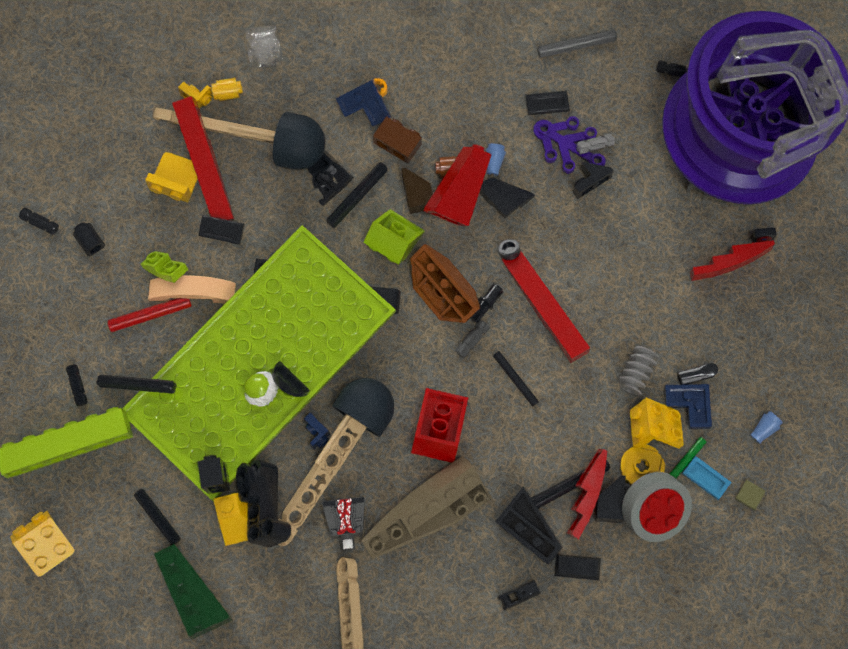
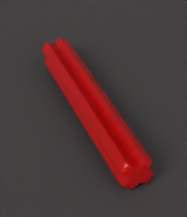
M176 298L107 321L109 330L115 332L190 308L191 301L188 298Z

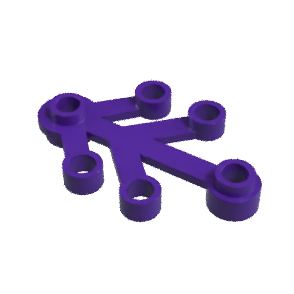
M571 116L567 121L554 124L548 120L538 121L534 125L533 132L543 142L545 150L544 159L546 162L554 163L557 159V152L552 149L551 140H553L559 146L563 162V172L570 174L575 169V163L570 158L569 150L589 163L605 166L606 159L602 154H592L591 152L580 154L576 150V143H574L595 138L597 130L594 127H588L584 132L562 136L557 132L566 129L574 131L578 128L579 119L577 117ZM574 121L576 125L571 126L569 122ZM546 127L548 130L544 132L540 128ZM587 132H593L594 136H588ZM551 153V154H553L555 157H554V158H548L547 155ZM594 159H600L601 163H595ZM570 164L572 168L567 169L565 165Z

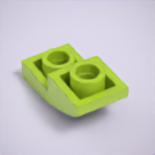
M157 251L148 254L141 263L142 268L173 283L188 271L185 263L172 261L167 253Z

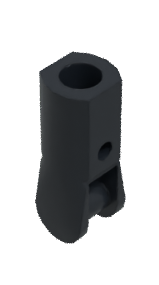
M709 363L678 372L677 376L680 385H689L712 378L718 373V367L714 363Z
M532 580L500 595L498 600L502 601L504 605L503 610L505 611L539 595L540 590L535 580ZM515 593L518 600L512 603L509 595Z

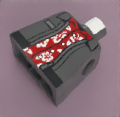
M357 497L322 501L332 540L341 539L342 551L354 550V537L363 536L365 498Z

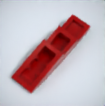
M774 240L732 245L729 254L712 256L709 262L710 265L693 267L690 272L691 281L725 274L754 262L772 250L775 245Z
M605 449L597 450L575 485L582 490L571 508L578 515L566 533L575 539L580 538L598 500L605 474L607 451Z

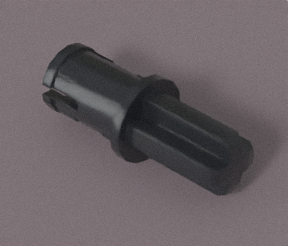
M492 284L486 294L479 298L480 309L470 318L477 323L488 309H493L494 303L504 292L500 286Z

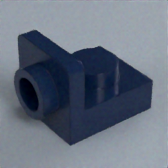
M309 413L304 418L307 424L305 429L312 436L317 434L310 442L311 448L315 450L317 447L322 448L329 441L328 436L330 434Z

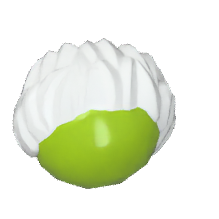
M266 371L251 375L246 380L244 386L246 400L250 404L259 407L269 405L278 393V386L273 381L272 375Z

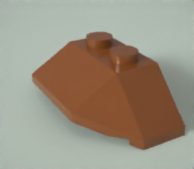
M424 244L410 258L413 289L439 320L466 323L480 309L476 291L447 257Z

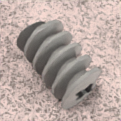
M636 346L633 349L634 354L630 355V361L626 363L627 369L623 370V376L619 378L618 382L620 387L626 392L641 396L642 392L638 390V387H646L642 380L649 381L650 378L645 373H653V369L649 365L656 366L657 362L653 358H658V355L648 348Z

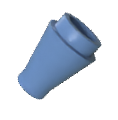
M491 143L485 149L486 152L492 154L486 174L494 173V175L498 176L506 151H504L505 146Z
M769 411L767 414H763L750 436L761 444L763 440L780 429L782 421Z

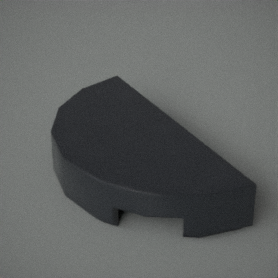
M281 361L272 369L273 381L285 393L295 397H304L310 392Z

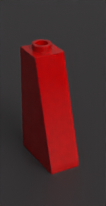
M473 144L472 147H463L426 204L424 212L458 226H469L492 154L484 151V147Z

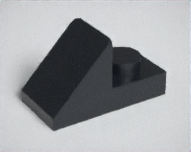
M582 162L580 169L587 178L583 177L574 184L573 194L577 199L581 198L611 179L614 170L611 167Z

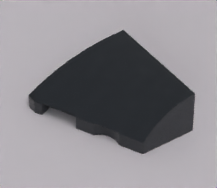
M325 150L322 157L313 166L308 168L309 173L313 177L314 188H319L324 197L319 200L322 206L327 204L354 178Z
M494 177L483 181L479 192L489 205H493L504 218L535 197L532 192Z

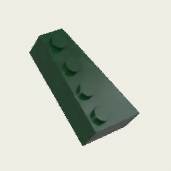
M175 544L154 553L180 618L191 640L233 621Z

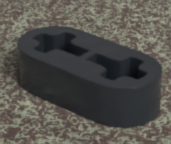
M242 463L236 472L239 500L254 504L260 494L257 469L254 465Z

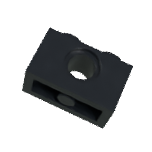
M209 455L203 457V460L198 461L200 484L206 493L214 494L231 491L227 464L220 457L217 458V455Z

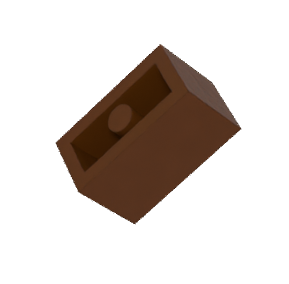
M386 116L373 135V143L409 164L422 145V137H420L417 131L405 128L399 120L390 119Z

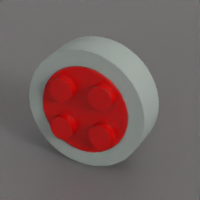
M664 472L649 473L636 480L625 494L622 504V514L626 524L640 538L649 542H661L675 536L687 523L692 509V499L687 488L672 475Z

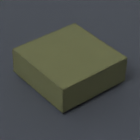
M746 480L735 500L755 511L766 491Z

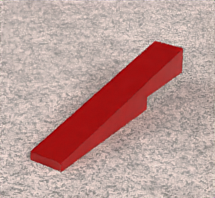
M190 96L173 102L172 105L210 216L233 220L234 215L196 99Z
M520 252V255L513 260L501 259L570 364L588 354L590 351L589 345L524 254Z

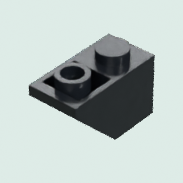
M621 475L599 495L596 502V522L623 523L622 504L625 494L629 489L626 476Z

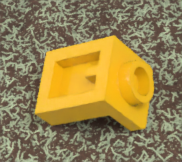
M184 81L178 87L180 96L183 98L194 97L199 109L203 105L207 106L212 100V90L208 85L201 92L194 85L191 84L189 86Z

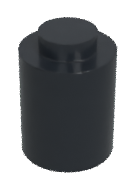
M83 222L75 227L73 236L87 256H92L104 248L105 243L91 223Z

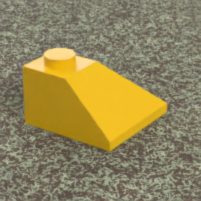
M238 493L214 498L225 546L248 541V503L241 502Z

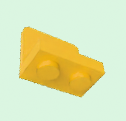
M169 152L163 154L155 174L148 173L146 177V183L152 192L164 194L174 200L187 203L198 181L192 160Z
M645 398L630 409L633 447L641 449L653 439L678 449L684 446L681 415L678 410L649 398Z
M48 510L44 513H37L32 517L30 523L26 526L21 525L12 532L13 535L10 536L13 545L39 577L74 553L73 546L56 525Z

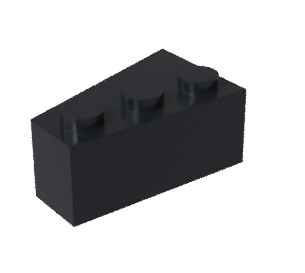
M522 487L495 522L547 565H550L562 550L563 545L527 489Z

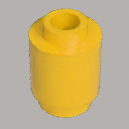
M236 77L217 80L216 83L211 84L214 100L240 98L239 94L243 93L241 81H237Z

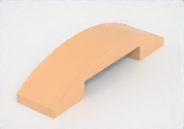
M182 275L175 283L155 278L150 280L148 300L170 301V298L212 299L213 303L225 304L235 294L236 283L219 278Z

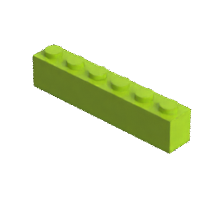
M113 407L106 410L104 414H92L85 417L83 421H71L64 424L62 428H50L43 431L41 435L26 436L17 443H5L0 448L1 475L8 479L132 438L133 433L127 412L122 408Z

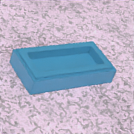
M697 456L694 457L682 473L717 500L721 498L732 483Z

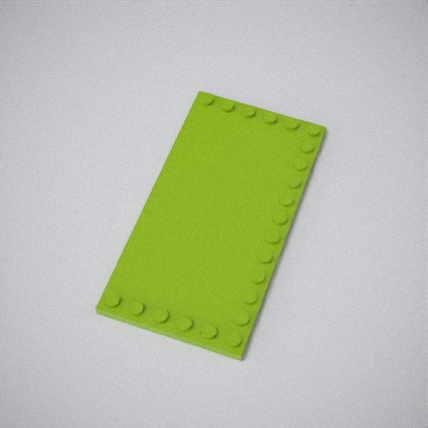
M302 225L152 378L173 380L177 384L175 393L139 391L122 409L127 412L129 421L214 502V498H218L223 492L208 494L201 488L198 461L203 460V457L209 455H217V458L220 457L227 464L229 483L231 484L236 479V472L240 464H250L394 315L396 309ZM281 361L310 390L307 396L295 397L285 393L278 387V393L273 398V401L269 405L259 407L250 404L246 400L244 386L246 380L258 372L266 371L272 375V369Z

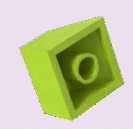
M389 209L372 222L363 243L368 245L371 250L381 253L389 261L399 265L410 254L425 230Z

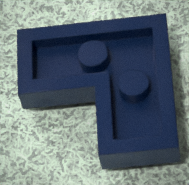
M374 80L336 98L345 117L364 109L372 127L383 122L386 116L392 117Z
M709 384L665 385V405L671 408H687L689 429H711Z

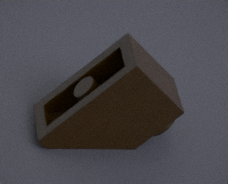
M401 168L409 213L423 212L435 190H432L431 183L407 168Z

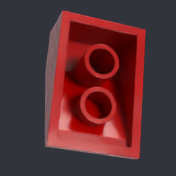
M426 388L411 453L453 463L459 445L468 397Z

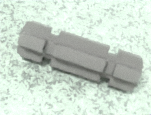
M607 134L603 135V138L599 136L588 139L586 142L585 140L580 141L576 144V150L580 154H584L589 151L610 147L615 144V137Z

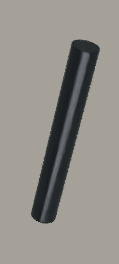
M500 351L493 355L494 359L533 407L538 404V399Z

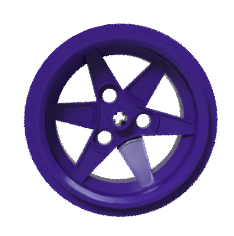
M749 11L723 19L712 26L699 40L690 57L687 72L676 82L665 102L662 131L668 153L685 178L698 189L715 198L737 204H759L778 199L792 191L802 182L813 166L816 155L828 148L844 128L848 119V73L841 57L830 42L813 27L794 17L770 11ZM719 77H726L730 97L711 91L709 81ZM749 79L760 82L770 89L759 93L757 84L749 81ZM784 101L792 111L796 122L784 118L783 112L778 109ZM767 138L776 142L767 141Z

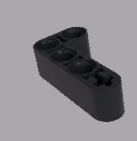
M254 460L250 465H254L257 469L260 494L254 504L248 503L247 539L252 544L273 547L289 539L291 525L288 522L278 520V467L275 464Z

